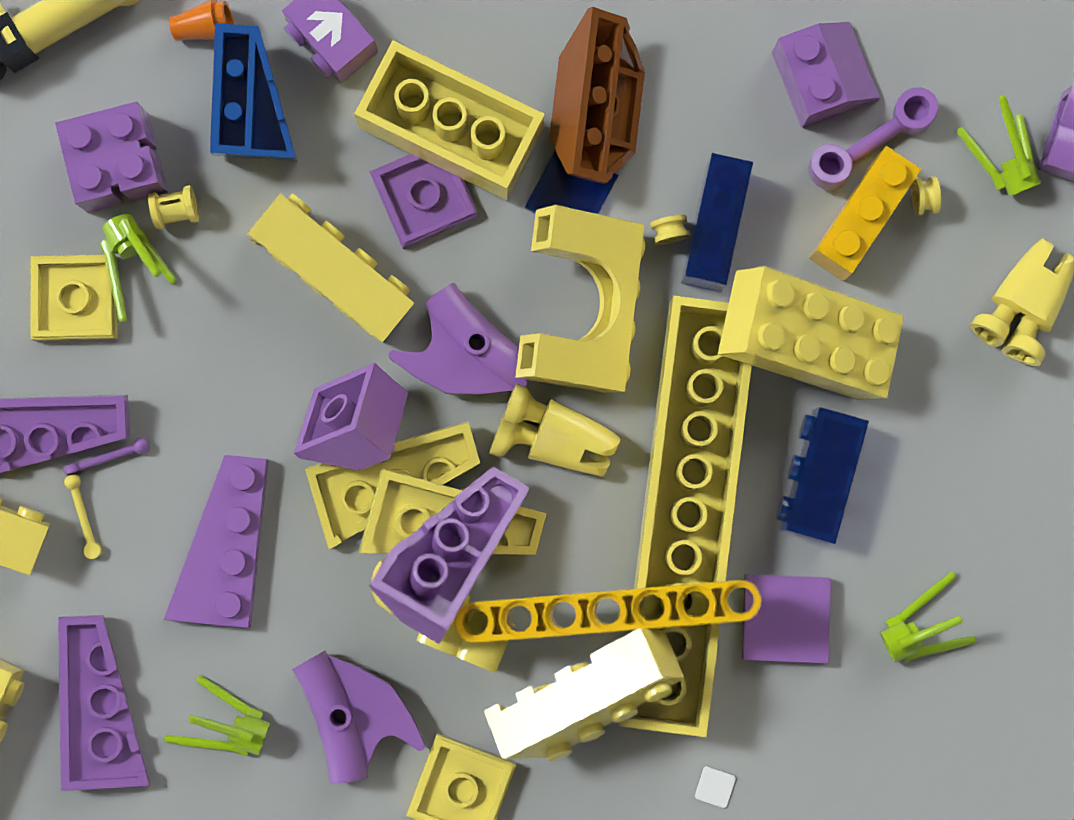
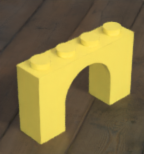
M558 205L536 210L531 252L572 260L582 265L596 282L600 296V308L592 329L578 340L541 333L521 335L515 378L602 393L625 392L626 383L631 372L629 363L630 345L636 330L633 319L635 302L640 293V281L638 279L640 260L645 251V240L643 238L644 224Z

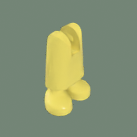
M1044 238L1037 241L1023 255L991 298L998 306L992 314L982 313L975 316L969 327L981 341L992 347H999L1005 342L1009 334V326L1014 316L1022 312L1019 318L1021 322L1006 341L1001 351L1007 357L1031 366H1040L1046 356L1044 347L1036 340L1038 330L1044 332L1051 331L1063 306L1074 275V256L1070 253H1066L1060 259L1053 271L1044 267L1054 246L1053 243Z
M516 383L501 418L489 454L502 457L515 444H525L531 446L528 459L602 477L605 476L610 466V460L607 456L615 454L620 438L603 425L552 399L548 406L536 401L525 386ZM524 420H530L532 422L539 423V426L537 427Z

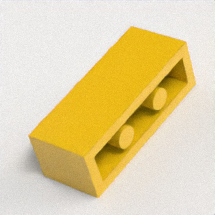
M885 146L876 156L808 259L840 280L844 281L854 272L921 171V168L888 146Z

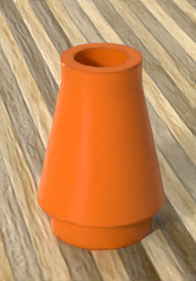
M209 0L179 15L169 17V27L175 41L214 40L215 23L234 24L232 11L225 0L219 2L217 0Z

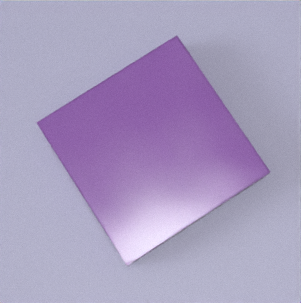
M409 154L369 171L403 249L479 216L463 179L415 155Z
M744 574V581L753 584L759 591L761 605L756 615L751 619L743 621L742 659L829 663L831 578ZM744 588L743 613L751 609L754 600L752 593Z

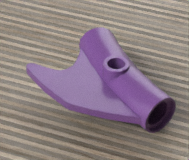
M451 283L441 289L424 304L429 312L432 330L431 343L428 348L422 352L397 350L389 352L391 361L418 380L445 394L484 395L513 391L516 383L526 386L529 381L515 378L519 346L495 328L471 304L455 283ZM473 339H480L485 346L481 350H473L469 343Z
M326 650L292 669L315 718L325 752L331 784L348 783L368 778L367 771L373 752L378 742L386 736H396L417 751L424 750L426 744L412 714L394 687L388 682L359 666L328 655ZM336 709H341L346 713V722L336 719Z

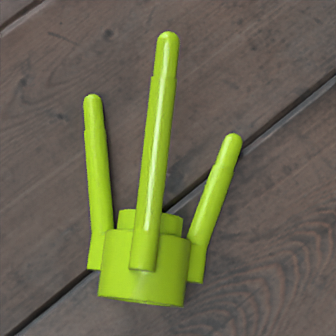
M1001 95L998 101L1016 157L1001 164L1002 173L998 172L963 127L957 129V134L992 178L996 190L1006 188L1010 197L1041 184L1033 159L1024 117L1022 114H1017L1014 120L1007 97Z
M131 214L118 215L107 221L102 228L107 239L99 244L106 257L118 319L122 323L127 321V315L115 258L116 253L121 258H129L138 254L154 277H159L162 273L170 284L177 282L176 277L150 244L144 231L139 229Z
M954 572L948 573L898 615L885 620L888 628L881 631L880 636L895 663L903 659L905 663H908L918 657L976 643V637L968 636L923 646V640L960 625L963 622L961 616H956L921 631L917 629L913 621L908 624L904 623L955 580L956 574Z
M198 676L196 678L198 684L244 714L245 718L236 716L233 725L230 726L196 715L188 717L189 723L229 735L228 740L232 742L165 735L163 738L164 742L181 746L235 752L246 757L249 752L259 755L271 724L261 720L264 712L248 706L204 676Z

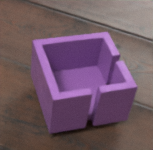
M137 101L55 122L74 202L87 213L124 204L122 195L112 188L119 186L120 192L132 202L148 198V194L151 192H156L158 195L168 193L160 157L153 151L157 149L149 114Z

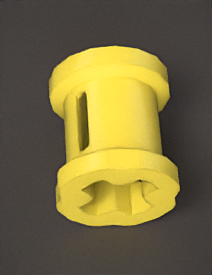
M191 185L184 186L183 191L158 195L156 192L148 194L150 214L157 230L164 229L165 224L190 220L192 223L199 222L198 204Z

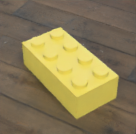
M392 40L354 113L359 129L504 200H508L544 128L545 118L544 113Z
M766 266L738 270L734 278L718 354L854 399L887 398L904 316Z

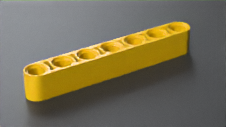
M733 580L480 601L466 604L459 609L455 619V626L458 634L468 642H488L736 622L751 619L756 615L761 605V597L753 584L747 581ZM743 587L752 593L754 598L753 605L747 612L736 613L729 607L727 602L728 595L734 588ZM700 591L707 596L709 609L704 615L696 617L686 612L683 603L685 596L689 592ZM646 595H656L663 601L665 609L661 618L649 620L641 614L640 603ZM605 598L616 601L620 608L618 620L611 624L602 622L596 613L597 605ZM560 602H567L575 609L576 619L570 627H562L554 620L553 611ZM516 606H524L531 612L532 622L525 631L518 630L511 624L510 615ZM475 609L483 611L488 619V627L482 634H476L468 627V616Z

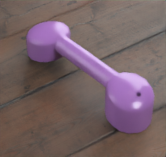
M922 87L904 91L894 107L893 119L848 149L844 150L835 144L820 146L814 151L808 166L811 180L818 187L825 190L841 188L847 182L852 165L901 132L911 135L926 131L932 125L938 112V101L935 95Z

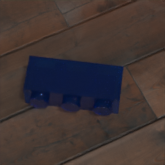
M716 153L711 154L705 170L681 284L722 292L726 287L751 176L752 161Z
M823 407L814 409L812 415L805 414L799 431V438L804 440L801 455L793 456L787 478L793 480L789 497L782 496L777 511L776 520L782 521L780 531L825 544H836L867 431L868 420Z

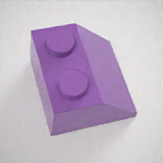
M850 22L818 23L778 38L772 54L801 128L880 98Z
M376 363L315 388L294 454L299 459L354 470H362L390 459L395 448L394 443L398 428L404 415L403 410L408 392Z

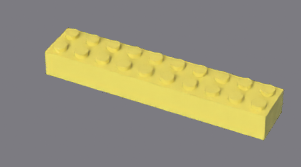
M673 296L669 303L634 589L726 581L752 367L750 364L718 354L729 305L727 302ZM692 591L685 596L683 605L688 614L698 617L704 615L709 609V600L704 593ZM646 595L640 603L641 614L649 620H657L662 617L665 606L661 598L656 595ZM720 623L649 628L664 630L685 678L670 686L672 692L666 697L654 702L646 701L637 707L638 713L625 721L618 722L619 726L707 738ZM628 630V634L636 630Z

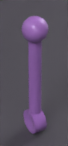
M137 438L132 445L82 462L63 467L66 476L76 474L84 469L134 452L144 454L149 450V442L145 438Z

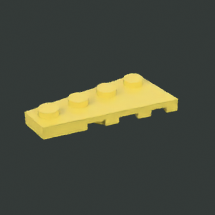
M469 421L397 441L394 443L395 448L390 459L362 470L324 463L306 467L305 471L328 549L330 550L339 545L342 541L359 531L365 530L381 469L443 485L480 464Z
M381 469L359 553H389L395 545L412 535L432 515H436L455 500L462 490ZM520 506L492 554L536 555L547 513Z

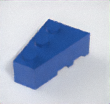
M215 23L210 153L213 156L297 161L259 26Z

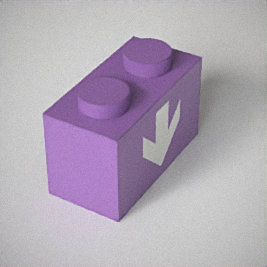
M293 0L282 10L288 23L284 30L299 47L305 43L315 54L311 58L312 62L326 78L333 74L340 83H343L378 53L373 37L340 0Z

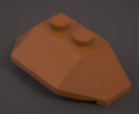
M596 7L587 9L559 56L549 139L568 175L598 183H607L613 177L612 175L636 152L645 71L636 44L628 32L630 26L627 18Z

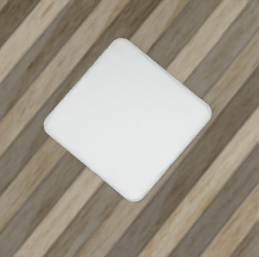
M705 766L695 792V798L721 808H726L736 777Z

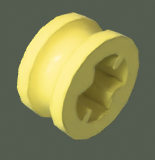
M936 176L928 177L926 182H923L921 178H915L911 184V201L916 215H923L925 210H930L931 214L939 213L941 208V190Z
M684 214L672 215L651 222L650 228L657 233V236L653 238L654 244H669L689 238L691 236L690 230L684 228L687 216Z

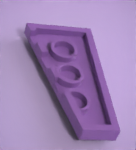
M128 395L0 398V473L130 437Z
M224 455L164 620L242 628L251 627L269 459Z
M104 615L58 617L61 791L149 786V777Z

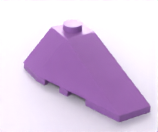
M492 467L458 494L449 505L426 520L412 535L395 545L371 581L369 588L403 624L440 644L530 488L497 468Z

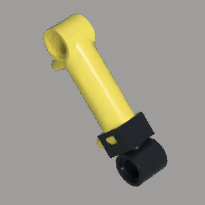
M41 0L13 17L8 12L5 13L0 4V80L3 79L7 67L14 73L39 60L40 58L37 53L118 6H131L140 0Z

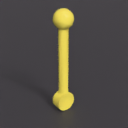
M69 474L64 480V485L67 489L71 490L87 544L84 547V555L88 559H96L101 556L102 547L94 541L79 490L81 479L76 474Z

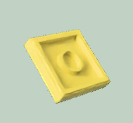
M105 255L31 256V340L118 339V314ZM115 255L116 262H117V267H118V257Z
M437 733L406 816L416 820H496L516 763Z

